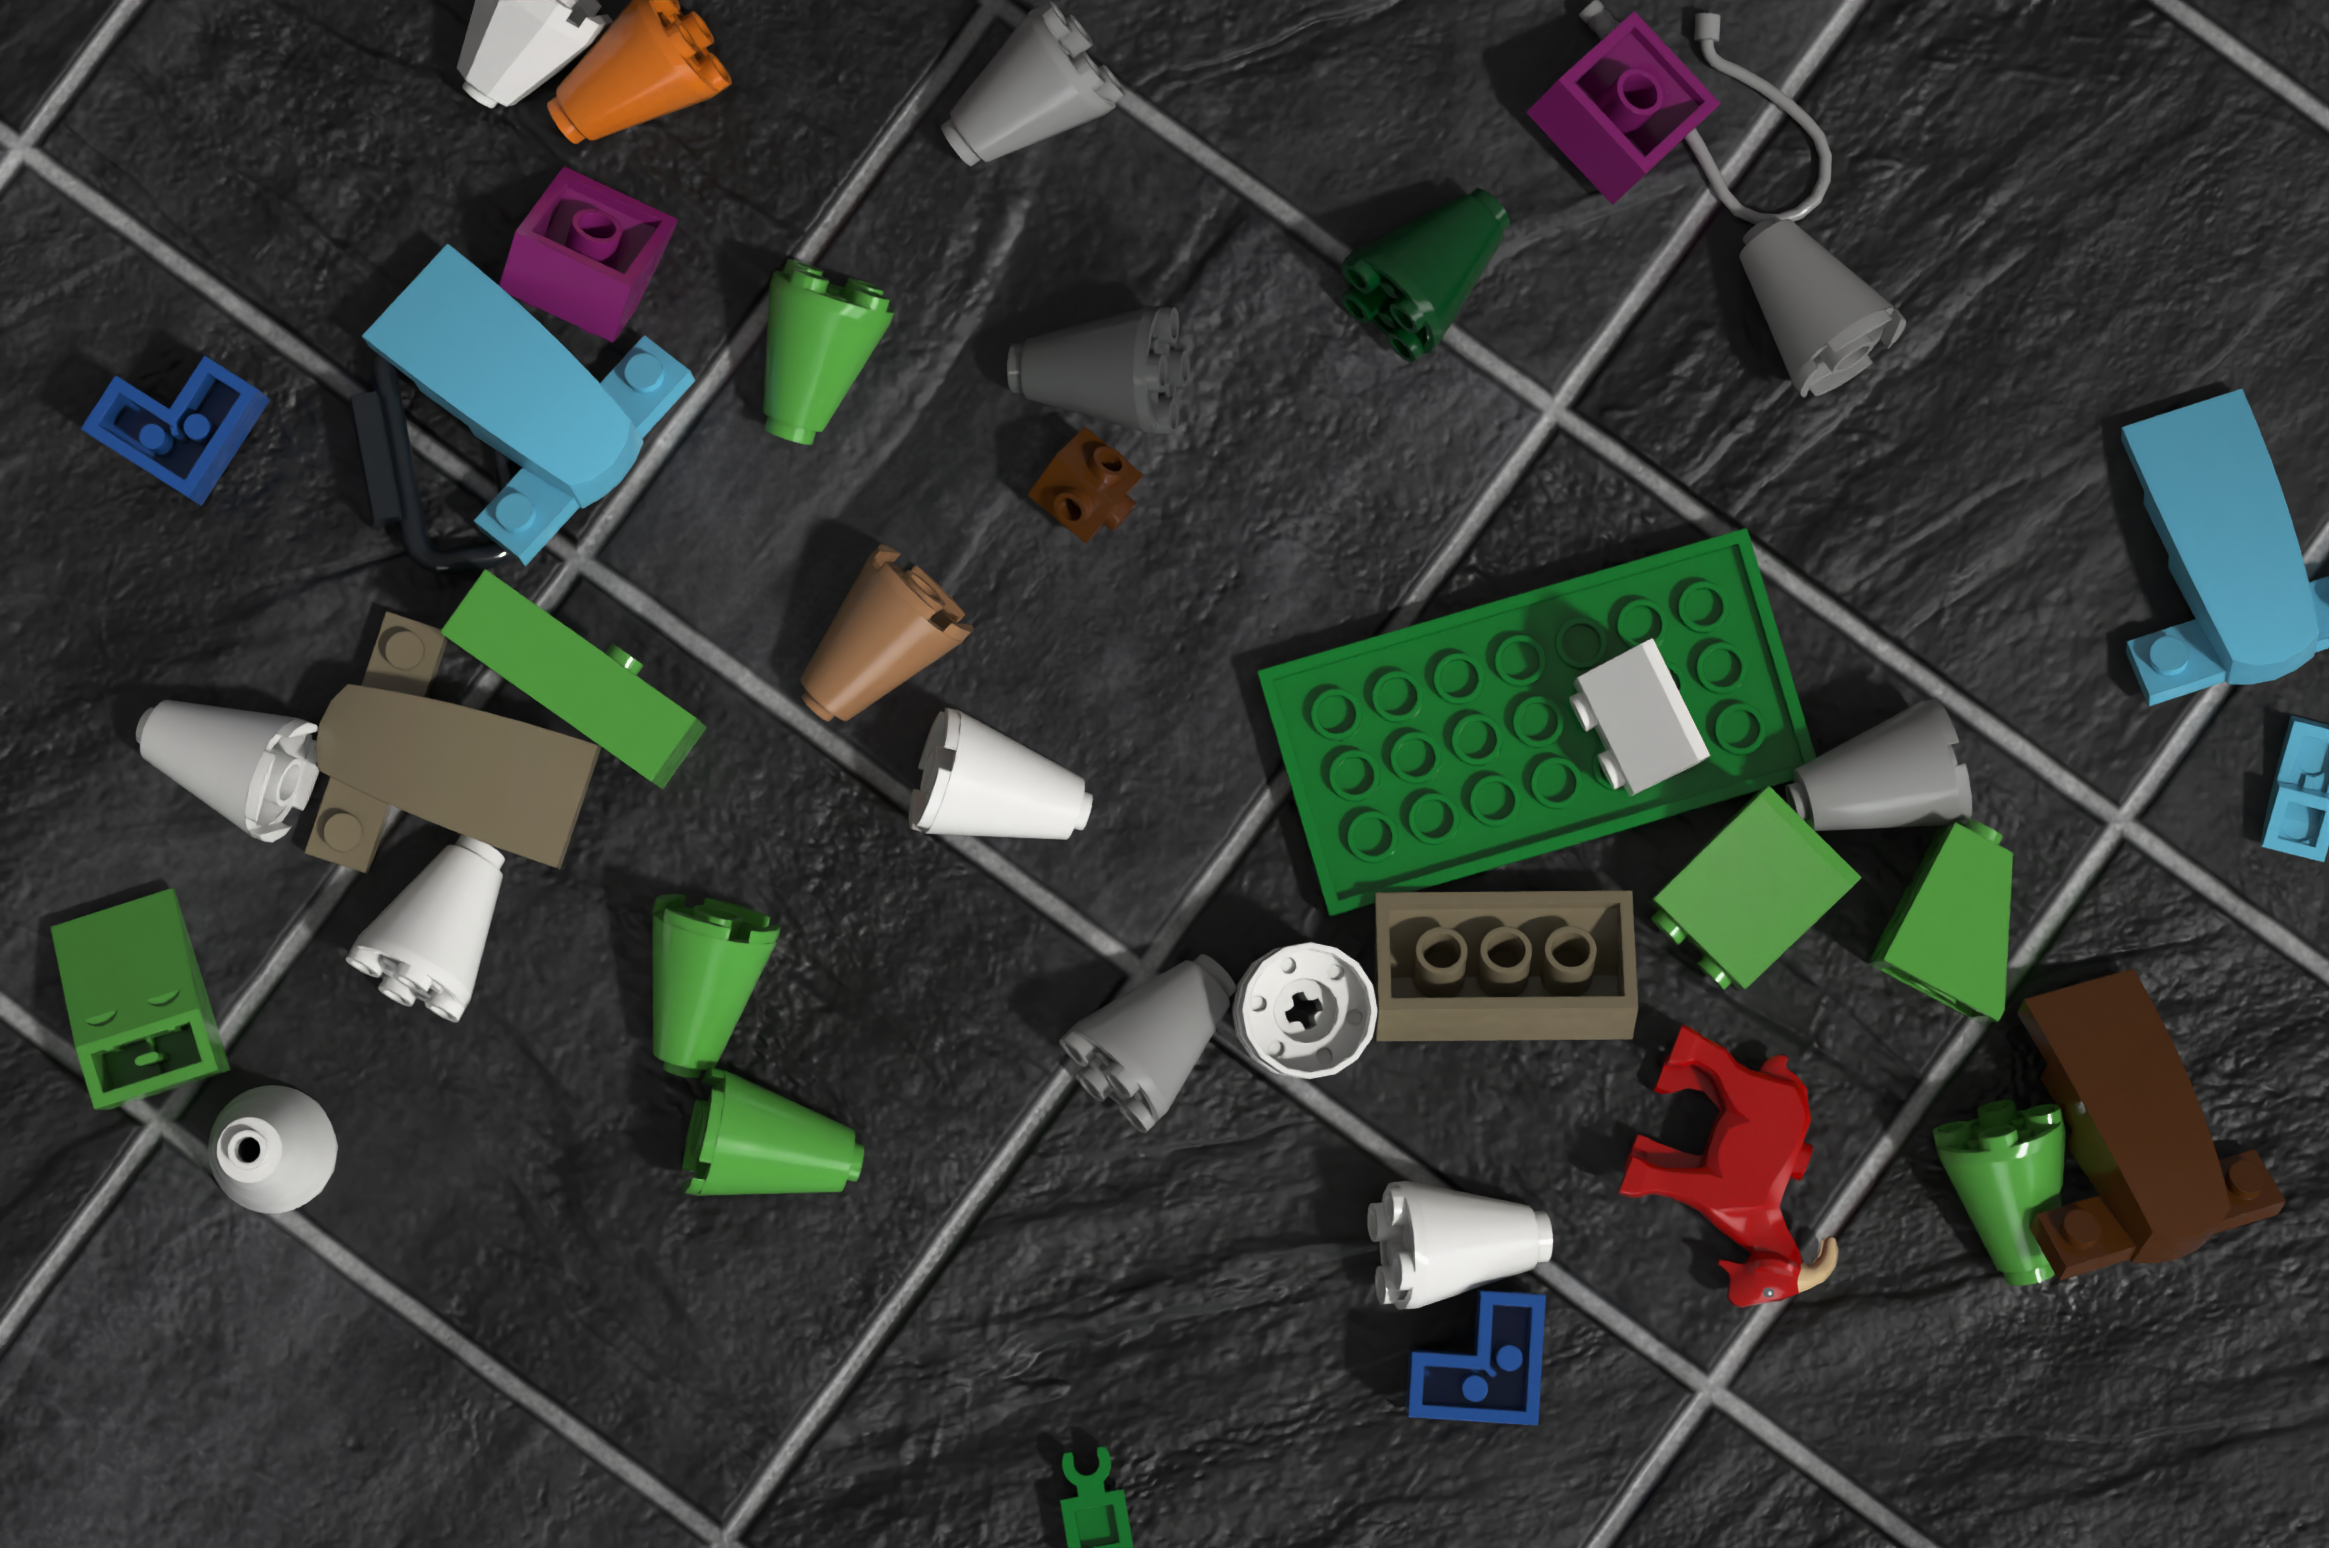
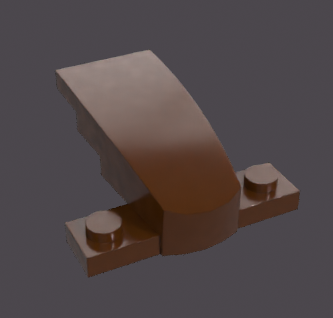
M2134 968L2024 999L2017 1014L2047 1063V1067L2040 1079L2054 1102L2060 1106L2063 1116L2072 1129L2065 1145L2099 1194V1196L2038 1213L2029 1226L2059 1281L2130 1260L2132 1263H2160L2177 1260L2196 1251L2213 1234L2279 1214L2286 1200L2256 1149L2218 1160L2207 1122L2184 1065Z

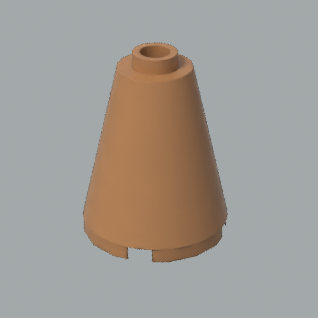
M883 544L879 545L867 558L800 678L802 685L806 689L801 696L803 701L814 713L828 722L834 716L843 721L850 720L964 642L966 637L974 630L972 624L958 623L965 616V613L938 583L917 565L910 571H903L893 563L901 553Z

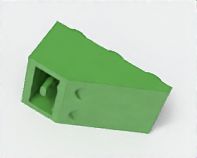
M174 888L51 927L74 1045L94 1110H110L231 1071Z

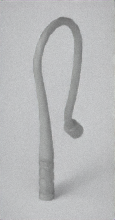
M1594 0L1579 14V17L1586 24H1589V28L1595 31L1597 37L1602 41L1619 25V22L1613 19L1611 13L1604 9L1605 6L1599 0ZM1713 13L1695 14L1694 41L1700 42L1701 52L1710 66L1762 93L1786 111L1813 139L1819 156L1818 180L1811 195L1796 208L1779 214L1759 213L1742 206L1729 191L1696 128L1684 139L1695 154L1717 196L1734 216L1755 225L1771 217L1776 222L1785 219L1795 222L1803 219L1821 203L1831 182L1832 154L1824 132L1785 93L1763 78L1735 63L1723 59L1716 53L1714 42H1719L1720 15Z

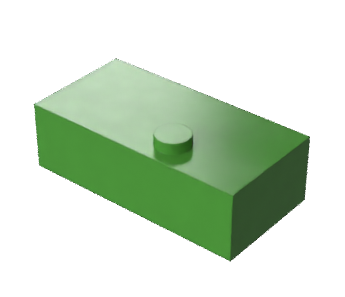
M486 569L440 631L441 634L661 789H664L707 728L692 714L640 679L637 674L644 665L613 643L605 653Z

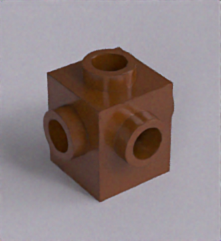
M1085 426L1055 455L1028 496L1056 518L1063 527L1070 530L1087 544L1104 526L1114 532L1137 505V502L1129 495L1144 474L1130 464L1120 452L1111 448Z

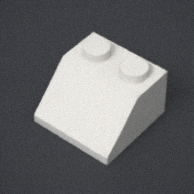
M1653 638L1577 677L1573 682L1578 693L1569 697L1570 703L1585 732L1593 728L1596 729L1606 750L1598 754L1597 757L1613 789L1624 786L1628 797H1631L1699 764L1710 756Z

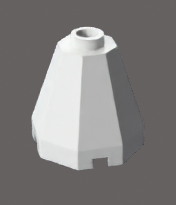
M475 0L457 69L466 80L462 87L472 98L489 108H494L497 103L506 107L515 105L588 52L613 21L608 14L595 16L602 7L597 0Z

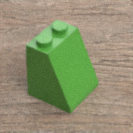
M1768 786L1755 793L1648 902L1657 910L1651 917V920L1670 940L1679 945L1686 939L1703 955L1696 964L1713 983L1722 990H1725L1732 984L1738 991L1747 989L1862 877Z
M1968 819L1966 824L1955 822L1937 829L1867 964L1981 1024L1999 1021L2005 1010L2013 852L1999 845L2003 838L1999 832L1978 821Z

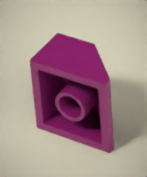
M1634 11L1559 78L1526 113L1613 205L1721 103Z
M564 166L516 230L499 286L509 295L522 300L525 304L546 311L578 326L587 333L597 335L613 343L636 311L676 228L678 219Z

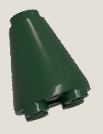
M1476 188L1469 195L1460 194L1354 249L1341 265L1343 279L1348 288L1341 295L1344 307L1361 323L1366 324L1371 320L1387 336L1392 349L1405 361L1415 362L1422 354L1431 353L1440 344L1503 241V232L1510 226V218L1506 210L1490 193Z

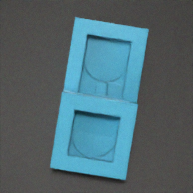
M2291 715L2267 807L2260 843L2262 847L2320 862L2325 861L2329 847L2328 724Z

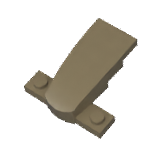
M386 611L362 685L347 684L331 700L319 723L315 746L318 770L329 775L330 779L305 854L369 874L391 807L394 806L499 849L561 869L601 746L525 722L430 699L429 695L448 638L440 633L442 629Z

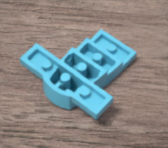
M449 244L436 255L362 335L371 349L413 380L423 394L468 425L474 436L523 467L477 516L474 522L481 532L524 566L536 556L579 507L583 509L603 498L623 480L637 459L644 443L642 440L644 436L695 382L689 369L644 335L603 381L599 383L526 309Z
M2243 389L2122 427L2121 441L2143 487V504L2169 555L2168 568L2196 618L2195 620L2127 641L2126 654L2148 706L2223 682L2236 685H2251L2276 680L2297 670L2313 658L2316 652L2328 649L2329 576L2312 582L2308 581L2298 539L2278 477Z

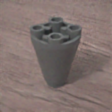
M1148 306L1032 335L1025 342H1013L1007 359L1009 388L1012 393H1024L1025 397L1029 400L1143 433L1174 435L1177 431L1179 418L1178 403L1175 398L1176 387L1187 386L1190 372L1188 351L1186 349H1177L1176 345L1179 333L1177 308L1170 306Z

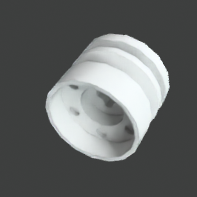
M1309 942L1272 949L1251 963L1236 986L1237 990L1232 1006L1236 1036L1250 1058L1272 1073L1304 1079L1336 1074L1358 1060L1373 1038L1378 1014L1373 984L1360 964L1338 948ZM1296 993L1302 1001L1313 1000L1316 1006V1011L1308 1015L1310 1026L1305 1029L1300 1021L1289 1022L1286 1018L1285 1011L1290 1010L1294 1006L1291 996Z

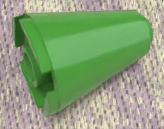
M660 895L655 899L652 910L653 1055L664 1061L663 1069L666 1072L681 1077L699 1078L702 1070L716 1067L778 941L781 926L779 923L769 926V916L737 904L705 897L703 905H696L690 908L683 907L686 895Z
M709 1067L705 1072L701 1083L713 1085L709 1100L696 1099L692 1110L682 1170L694 1172V1178L682 1183V1191L684 1193L705 1196L842 1192L847 1180L854 1182L858 1180L864 1158V1144L855 1142V1130L724 1069Z

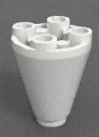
M461 834L455 845H447L358 936L346 957V961L367 975L376 978L381 977L383 980L378 989L392 1000L412 1007L416 998L424 1001L425 1006L435 1014L449 1021L459 1022L472 997L503 878L500 868L505 861L504 856L489 844Z
M1402 1181L1389 1183L1383 1193L1382 1203H1371L1368 1208L1367 1223L1370 1238L1373 1242H1380L1382 1266L1377 1267L1375 1274L1377 1298L1380 1304H1394L1398 1310L1419 1308L1534 1269L1538 1262H1548L1552 1255L1553 1234L1549 1216L1545 1211H1533L1529 1205Z

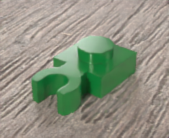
M1105 1445L1097 1446L1099 1466L1091 1474L1079 1472L1074 1465L1073 1452H1064L1062 1459L1063 1472L1066 1478L1077 1486L1078 1496L1060 1498L1068 1548H1134L1124 1488L1105 1491L1104 1480L1109 1475L1111 1469V1456Z

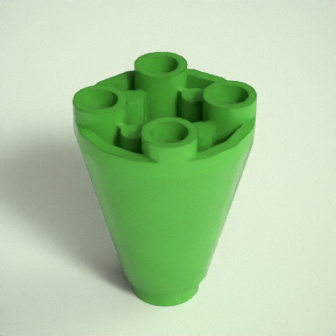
M788 259L784 271H775L770 283L763 413L768 417L764 430L789 441L812 445L816 432L824 430L890 326L895 310L888 306L890 299L883 296L884 290L878 286L848 278L844 288L830 283L827 278L822 277L823 270L800 261Z
M2012 1100L1994 1101L1977 1108V1119L1968 1122L1955 1121L1945 1123L1934 1128L1933 1136L1938 1157L1995 1268L2003 1272L2005 1283L2022 1286L2039 1283L2053 1277L2055 1273L2029 1226L2036 1214L2062 1207L2066 1131L2060 1106L2057 1104H2044L2027 1110L2017 1111L2015 1102Z

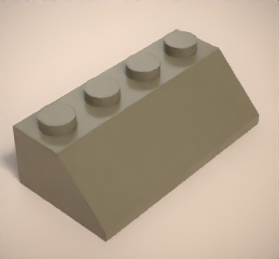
M1632 891L1375 893L1374 985L1378 1009L1376 1041L1633 1039L1638 1013V991Z

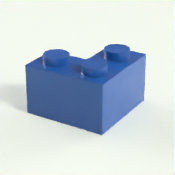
M204 355L170 409L115 375L81 427V430L202 506L271 399L254 386Z
M1477 1289L1473 1353L1409 1349L1405 1414L1413 1418L1538 1425L1546 1295L1535 1292Z

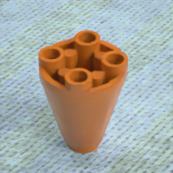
M631 0L557 87V96L547 102L549 113L560 131L573 144H578L585 138L594 141L711 99L730 86L732 81L727 70L719 59L707 50V47L714 43V38L702 18L695 11H691L684 16L680 11L681 7L678 0Z

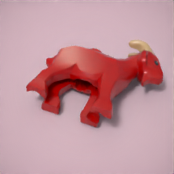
M1682 1024L1680 1025L1670 1055H1666L1653 1092L1671 1094L1686 1088L1700 1091L1708 1097L1720 1113L1711 1129L1703 1155L1684 1153L1655 1142L1648 1137L1640 1134L1636 1135L1623 1168L1626 1172L1617 1194L1630 1198L1654 1194L1689 1205L1698 1210L1720 1232L1750 1252L1747 1260L1742 1263L1729 1259H1718L1716 1263L1724 1269L1729 1277L1726 1298L1732 1306L1744 1308L1782 1301L1824 1282L1836 1267L1839 1250L1835 1238L1831 1236L1822 1238L1816 1259L1811 1264H1806L1787 1229L1779 1207L1789 1179L1793 1178L1801 1181L1813 1152L1814 1145L1804 1142L1811 1121L1807 1087L1798 1076L1787 1069L1786 1063L1789 1058L1786 1055L1771 1056L1762 1063L1758 1072L1739 1064L1725 1047Z

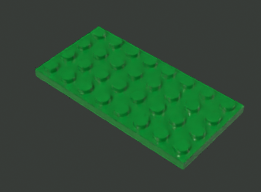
M1747 528L1257 671L1329 917L1375 904V893L1420 891L1754 793L1768 786L1774 787L1794 781L1793 773L1796 768L1816 758ZM1653 638L1710 756L1699 764L1628 797L1624 786L1613 789L1607 780L1597 757L1598 754L1606 751L1595 728L1587 732L1582 728L1569 697L1578 693L1573 684L1577 677Z

